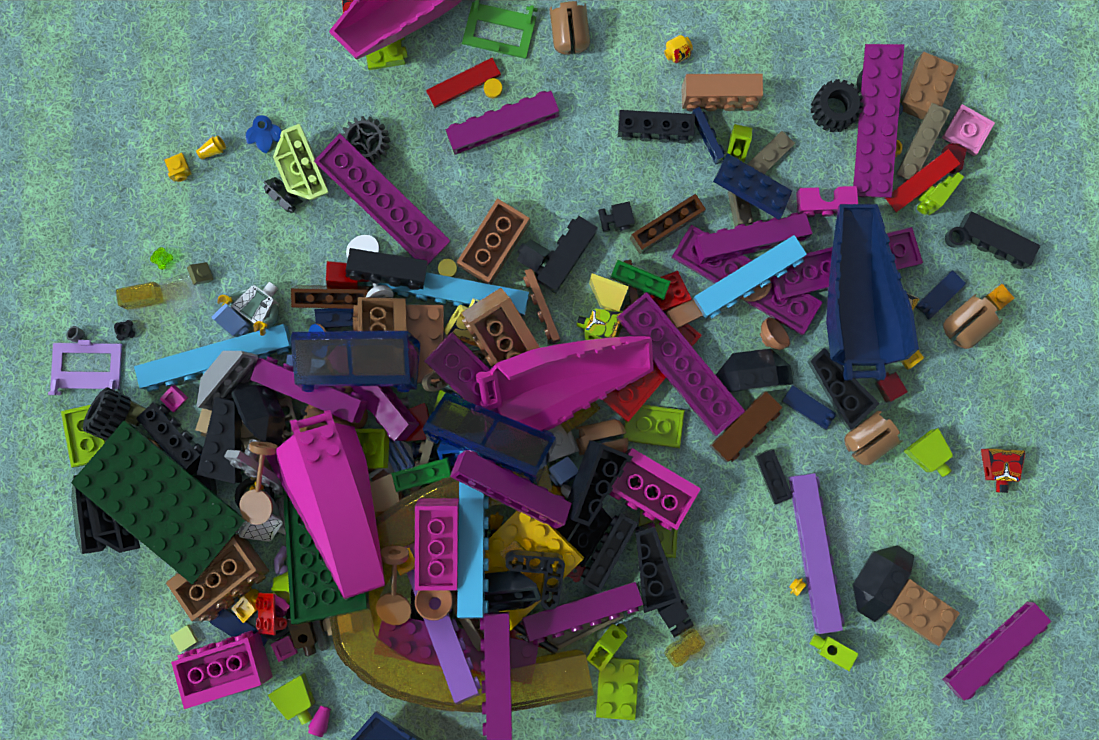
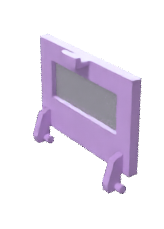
M78 340V343H53L51 390L48 392V395H61V391H58V388L104 389L109 387L113 390L120 389L122 344H93L91 340Z

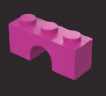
M857 186L837 187L834 190V200L832 202H826L820 197L819 187L800 188L796 192L797 213H806L807 217H813L815 214H822L823 217L833 216L834 213L838 212L840 204H858Z

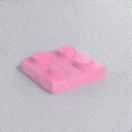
M962 104L956 111L942 138L950 143L960 144L961 147L967 148L966 152L976 156L995 122Z

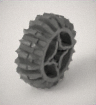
M361 116V121L354 117L355 123L353 124L348 121L349 128L343 127L345 133L341 134L351 142V138L357 132L358 135L352 140L351 144L357 150L366 151L367 154L362 155L374 166L376 165L374 160L378 159L379 162H382L380 155L387 156L385 150L390 149V146L387 144L390 142V138L387 137L389 133L388 130H384V124H380L378 119L373 121L370 116L367 121L364 116ZM363 129H371L376 133H365ZM362 135L364 136L365 139H367V140H366V142H367L366 144H367V147H368V148H366L365 144H363ZM379 140L378 146L372 151V146Z

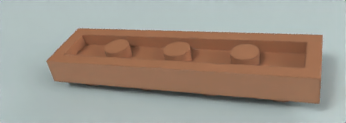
M532 269L525 270L526 276L523 279L527 288L531 286L533 294H530L533 304H538L540 311L537 314L541 323L545 321L547 329L544 330L547 339H552L553 343L560 341V337Z

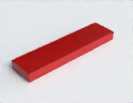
M490 58L427 89L426 92L434 108L483 85L488 79L501 76V73L493 58Z
M948 149L892 192V198H885V200L895 212H898L961 163Z

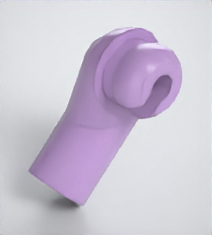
M281 546L274 558L276 574H283L288 571V566L284 565V560L287 557L285 546Z

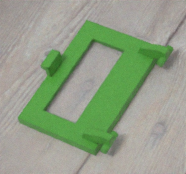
M475 0L471 5L462 44L526 59L536 22V16H533V11L537 12L538 8H534L533 5L527 6L526 10H529V14H523L480 4V0Z

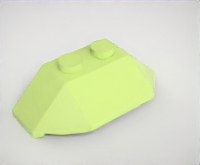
M297 124L283 130L273 158L287 192L309 200L328 194L325 178L320 167L314 162L316 159L315 154L301 125Z

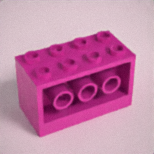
M629 449L627 454L633 456L630 463L627 462L624 466L623 474L620 478L616 479L612 486L613 490L609 495L617 500L623 498L626 500L625 505L636 511L638 508L643 510L642 515L654 521L655 518L660 520L659 525L671 531L672 528L678 530L701 488L637 450ZM636 477L638 485L631 487L630 479ZM653 487L655 494L648 497L647 489ZM670 497L671 505L665 507L664 500Z
M419 498L415 505V591L457 590L459 498Z
M253 630L236 637L226 638L217 643L207 644L198 649L188 650L177 655L178 659L171 662L184 709L260 686L273 678L260 633L253 634Z

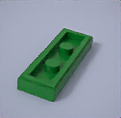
M617 260L610 279L644 293L647 292L649 295L664 300L671 281L620 260Z
M448 457L391 473L395 490L400 492L451 478L452 467Z

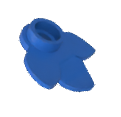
M259 115L253 120V126L246 132L247 144L256 142L257 147L263 153H268L273 141L279 142L282 130L279 126L272 124L267 116ZM261 121L265 122L264 128L259 127Z

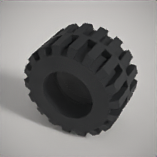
M835 79L834 82L831 80L826 85L824 84L815 95L810 110L811 113H814L812 116L813 120H818L816 124L824 126L823 130L826 131L828 128H830V132H834L836 129L837 132H841L843 129L846 130L862 111L860 108L863 107V103L860 100L863 97L858 95L860 90L858 88L854 89L853 83L849 85L847 80L840 82V79ZM835 98L842 101L846 112L835 113L828 105V99Z
M109 387L104 388L96 396L85 416L83 431L107 441L121 423L125 421L130 409V397Z

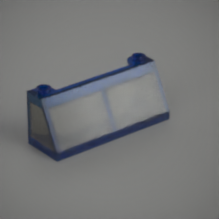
M409 331L292 332L291 347L294 382L304 392H314V389H318L319 386H393L399 392L417 390L421 343Z
M445 393L423 427L428 441L437 444L440 440L443 445L449 444L463 451H474L483 459L492 460L497 465L518 473V476L529 478L531 483L537 486L556 445V437L552 432L548 430L540 431L464 400L457 393Z

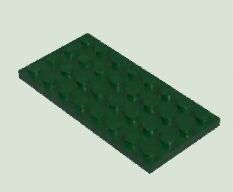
M127 421L121 423L71 482L72 485L192 585L198 581L247 522L239 513Z
M283 487L291 624L298 625L370 610L369 591L347 599L343 598L323 557L316 548L303 520Z

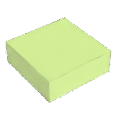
M186 625L170 635L179 652L198 642L190 625Z

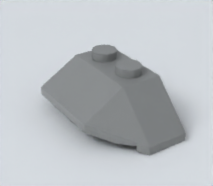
M222 351L201 377L197 407L212 410L215 397L232 399L231 393L238 384L250 381L258 356L244 351Z

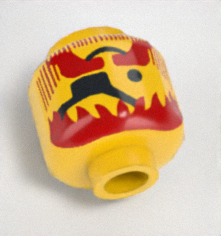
M678 35L666 42L664 54L668 61L672 60L674 63H680L691 56L693 45L688 37Z

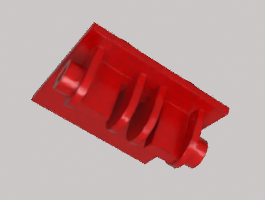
M678 270L661 276V278L671 281L664 300L650 295L662 311L671 310L672 307L675 308L692 300Z
M258 593V598L256 599V608L258 610L256 628L258 633L276 635V630L286 628L287 620L283 617H275V593Z

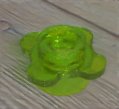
M159 247L150 257V261L157 264L159 269L164 270L166 265L173 261V255L168 254L165 248Z

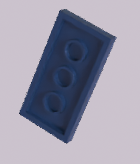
M728 153L724 157L713 180L714 183L778 220L783 216L792 190Z

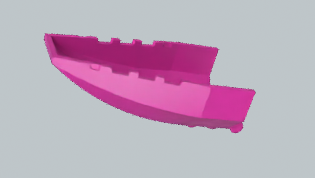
M353 0L349 9L341 15L329 30V33L357 60L420 29L457 6L462 0Z
M623 336L563 343L533 349L496 363L490 371L476 374V381L479 383L482 399L480 402L481 409L489 411L497 408L506 429L518 442L524 441L555 428L574 417L573 413L582 408L588 409L591 407V403L598 399L603 400L607 398V394L617 389L619 391L627 384L633 383L652 372V338L650 336ZM489 381H492L494 398L491 400L487 386Z
M330 410L306 419L291 420L290 424L294 435L276 449L278 464L288 496L303 520L316 548L323 557L343 598L347 599L385 586L367 461L355 427L334 423ZM325 421L327 422V425L321 426L304 432H300L299 430L303 427H307Z

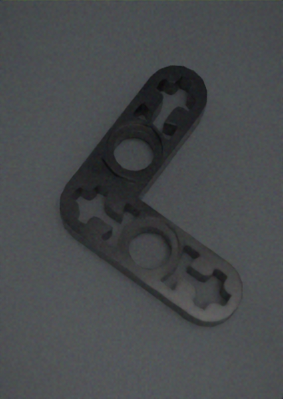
M509 551L505 556L506 567L510 571L543 573L540 593L541 605L547 610L555 609L559 604L565 569L562 555L537 551ZM514 558H517L516 563H512ZM534 558L541 561L537 566H532L529 562ZM554 561H558V563L556 564V572L553 571L552 567ZM550 578L558 580L555 585L547 584ZM549 592H552L553 599H551L550 602H547V600L549 599Z

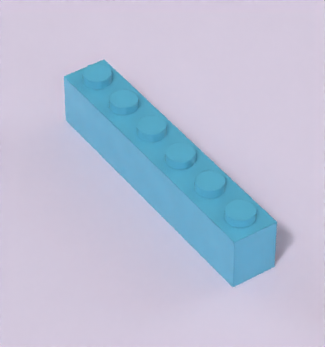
M795 235L697 294L693 300L705 319L709 316L712 319L721 313L720 310L725 306L730 308L737 304L738 298L742 296L747 298L754 293L753 289L760 286L763 288L771 283L770 279L774 276L779 278L788 272L786 269L793 265L795 268L804 262L803 258L807 254Z

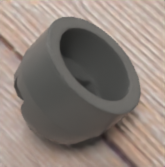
M77 326L70 327L66 334L67 339L72 342H78V340H82L83 336L85 337L84 331Z

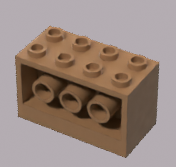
M499 288L461 312L464 316L462 322L472 335L491 368L496 363L540 348L512 300L502 288Z
M358 297V305H354L353 376H357V384L405 385L408 364L405 299Z
M236 534L195 584L192 585L179 573L168 580L166 584L192 622H210L219 616L218 612L223 608L227 609L235 603L234 600L239 595L242 597L251 590L250 587L252 585L262 582L266 578L265 575L270 571L250 542Z

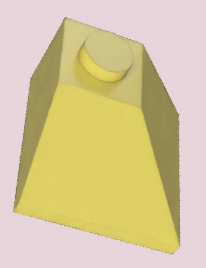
M592 273L589 284L600 308L620 311L628 286Z

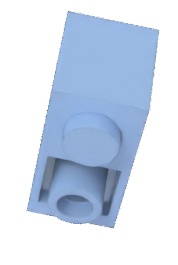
M566 457L549 468L551 474L548 476L556 486L559 484L561 486L566 485L576 477L578 468L569 457Z

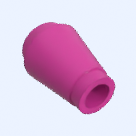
M320 705L308 726V733L318 737H323L324 733H327L330 708Z

